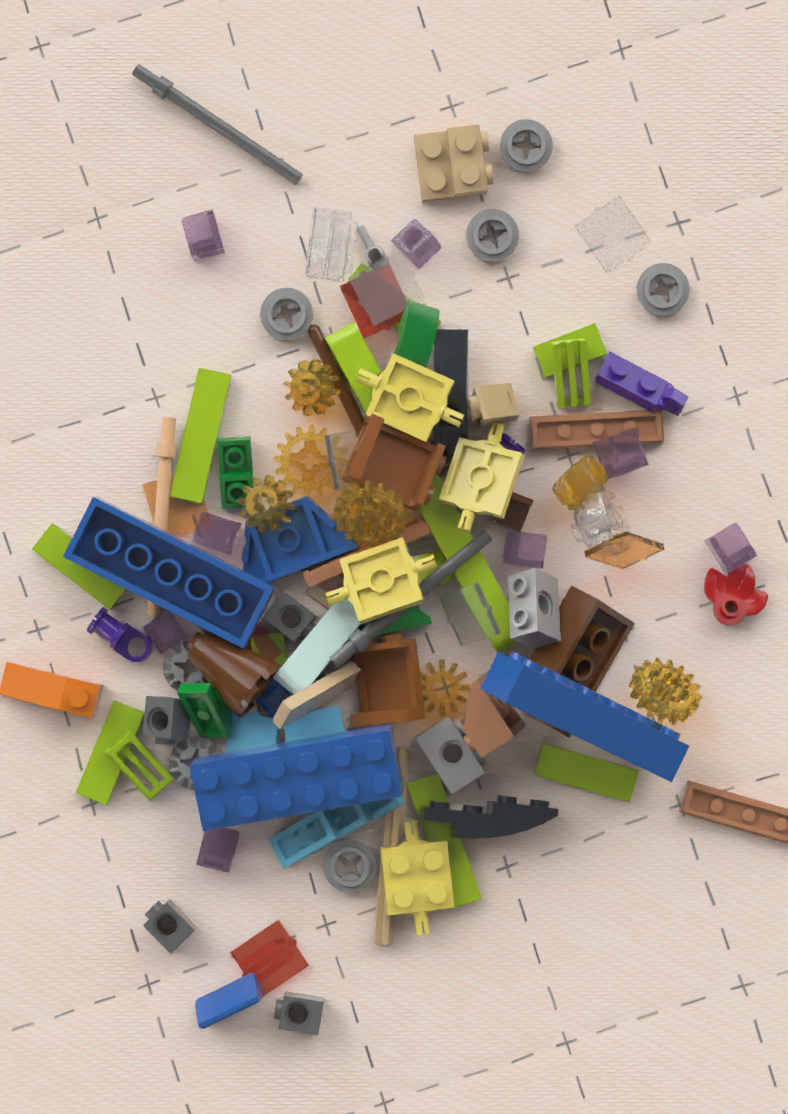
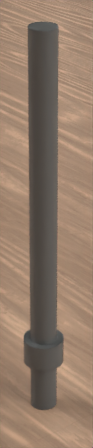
M140 64L133 70L132 75L151 87L152 93L163 100L165 98L169 99L295 185L302 178L303 174L174 88V83L164 76L158 77Z
M483 530L421 581L419 586L423 597L492 541L491 536ZM411 607L375 619L362 631L358 629L348 637L350 641L329 658L338 668L357 651L362 653L371 645L370 641Z

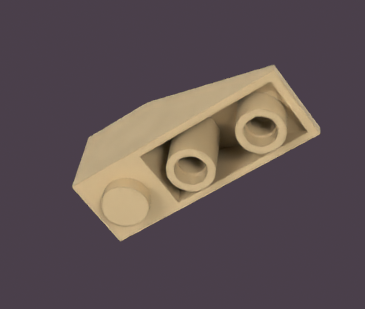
M511 383L474 387L472 396L469 397L468 410L472 422L478 421L480 428L491 426L492 422L498 424L520 416Z

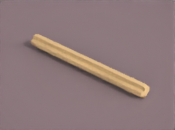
M397 747L404 783L402 798L406 804L410 750ZM405 804L385 815L382 847L396 846L402 843ZM380 862L373 942L379 946H391L393 944L395 915H387L382 865Z

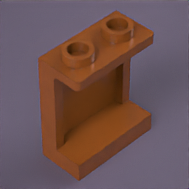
M372 413L365 419L341 480L412 511L418 510L423 504L427 506L435 487L431 486L435 474L439 475L446 462L447 457L442 455L445 445L439 443L435 446L384 424V418Z
M402 634L382 636L383 643L375 644L373 638L368 648L362 653L357 651L354 654V663L361 669L356 677L360 713L350 714L351 727L426 719L416 639L403 640Z

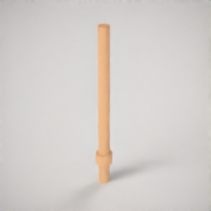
M163 417L161 443H157L156 454L160 458L154 525L167 531L172 462L177 454V445L174 444L176 418ZM148 600L146 615L160 616V606Z

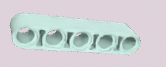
M345 600L332 605L273 677L293 695L315 681L331 661L329 657L338 651L347 642L348 637L361 625L353 604L349 600Z

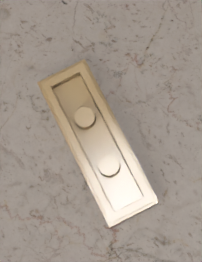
M349 662L283 700L273 717V723L279 729H282L349 690L361 669L354 662Z

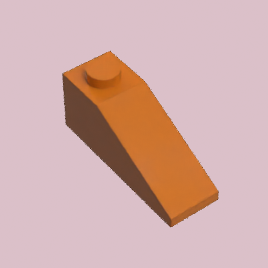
M6 662L0 686V695L94 718L97 715L104 685Z

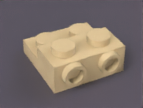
M480 124L414 135L422 202L487 194V185L493 184V173L491 164L485 165L483 152H489L487 132L480 131Z

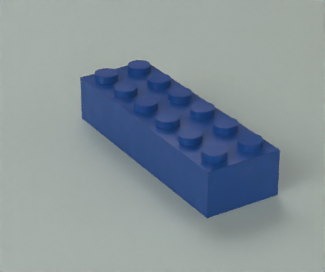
M94 496L63 555L64 558L241 648L247 647L276 589V586L100 497Z
M513 651L510 657L500 652L497 653L480 688L513 707L670 782L673 781L689 748V745L678 740L681 735L680 733Z
M392 723L195 758L189 765L202 831L402 797L404 791Z

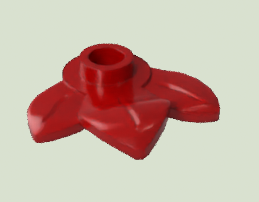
M748 564L735 567L727 576L718 570L710 568L705 576L704 593L714 604L713 614L715 618L723 625H737L745 616L760 613L767 603L768 594L754 589L756 583L755 574ZM725 605H734L736 608V612L728 613L725 609Z

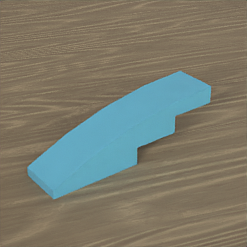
M402 797L316 811L269 838V841L284 869L402 806L405 802Z

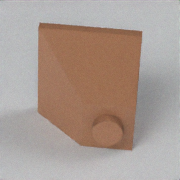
M488 671L471 684L463 731L466 734L464 740L472 752H478L481 758L515 737L526 725L513 706L480 689Z

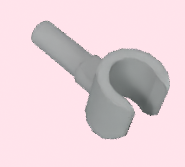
M364 225L357 227L356 230L366 248L365 259L371 269L377 271L374 262L378 258H383L388 265V257L380 246H375Z

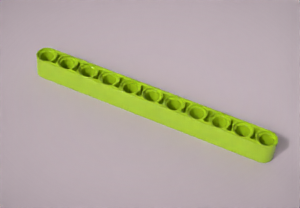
M352 322L325 337V340L366 414L372 401L373 388L356 382V377L358 375L370 380L358 373L361 368L377 376L382 372L357 326ZM435 474L431 486L435 487L432 498L427 506L423 504L418 510L426 521L433 538L447 561L469 543L473 537L470 533L457 529L461 518L457 508L440 502L439 496L443 483L439 475ZM479 551L454 571L453 574L497 653H502L519 642L510 639L509 603Z

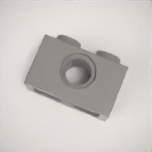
M537 568L509 575L510 639L533 649L560 642L558 579Z
M447 716L417 735L415 739L452 795L483 775L485 772L481 766L486 761L483 757H480L478 752H472L463 739L466 734L459 719L457 718L452 721ZM454 743L461 747L462 756L457 762H448L444 759L443 750L448 744Z

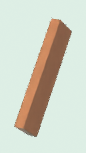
M640 410L529 417L531 450L664 443L663 416L660 410H653V412Z
M417 517L360 543V548L306 568L301 573L308 587H311L342 573L343 570L340 563L342 558L403 537L407 544L431 532L426 521L422 517Z
M687 781L679 809L680 813L788 843L787 808L693 781Z

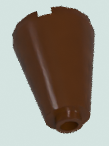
M208 630L203 634L198 631L186 646L190 650L187 657L208 683L212 684L214 690L230 710L240 719L253 708L257 698L266 692L274 681L273 677L281 667L276 661L248 648H241Z

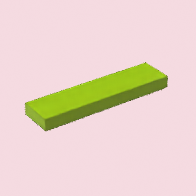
M204 368L198 369L170 491V497L199 504L204 502L232 379L231 374Z
M437 772L407 783L418 818L420 806L429 807L430 801L448 802ZM419 820L426 841L447 840L454 908L482 899L461 838L450 837L452 823Z

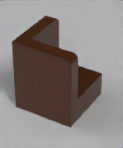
M513 492L504 519L491 516L489 521L520 533L534 500Z

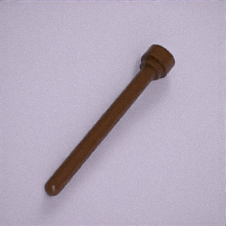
M315 324L311 325L308 329L309 337L359 437L365 420L320 327Z

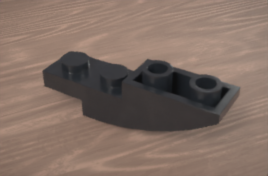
M437 329L434 339L433 371L455 381L448 396L447 407L465 414L463 420L450 416L462 422L459 428L441 419L433 429L434 445L436 446L439 443L445 445L442 454L447 457L445 464H451L459 437L468 439V329Z
M497 795V802L487 801L486 814L482 813L483 807L463 805L462 811L450 810V803L430 801L429 807L420 806L419 820L452 823L450 837L494 838L516 834L542 825L557 817L559 809L549 808L550 801L530 799L529 805L517 804V797Z

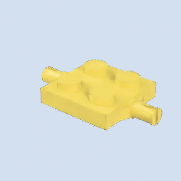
M394 353L386 369L379 376L362 368L359 370L358 373L370 380L357 375L355 381L373 388L372 401L365 415L370 416L373 413L384 418L383 423L427 443L434 427L441 419L458 428L461 426L462 422L450 416L463 420L465 414L447 407L448 396L455 383L454 380Z
M492 422L487 440L473 441L459 437L439 496L441 503L458 507L463 511L457 526L459 531L470 533L475 515L486 514L501 519L505 517L524 456L521 452L506 449L499 444L505 426L500 423Z
M401 537L340 559L344 573V587L326 592L325 594L330 606L349 600L355 608L358 621L364 624L425 602L419 586V574L437 569L438 565L434 555L414 561L409 555L405 540Z
M407 820L404 821L406 841L396 846L380 847L386 911L388 916L405 913L414 915L416 935H423L421 922L423 933H430L428 924L429 913L438 909L454 908L447 840L425 841L419 839L418 820H411V824Z

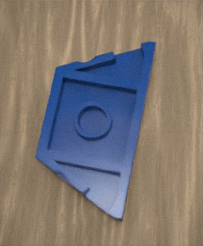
M305 496L246 520L244 533L246 545L242 553L243 570L270 583L358 549L360 546L311 497Z

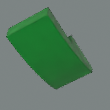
M408 300L397 330L400 337L394 354L426 368L434 344L440 310Z
M251 436L218 438L222 509L255 507Z

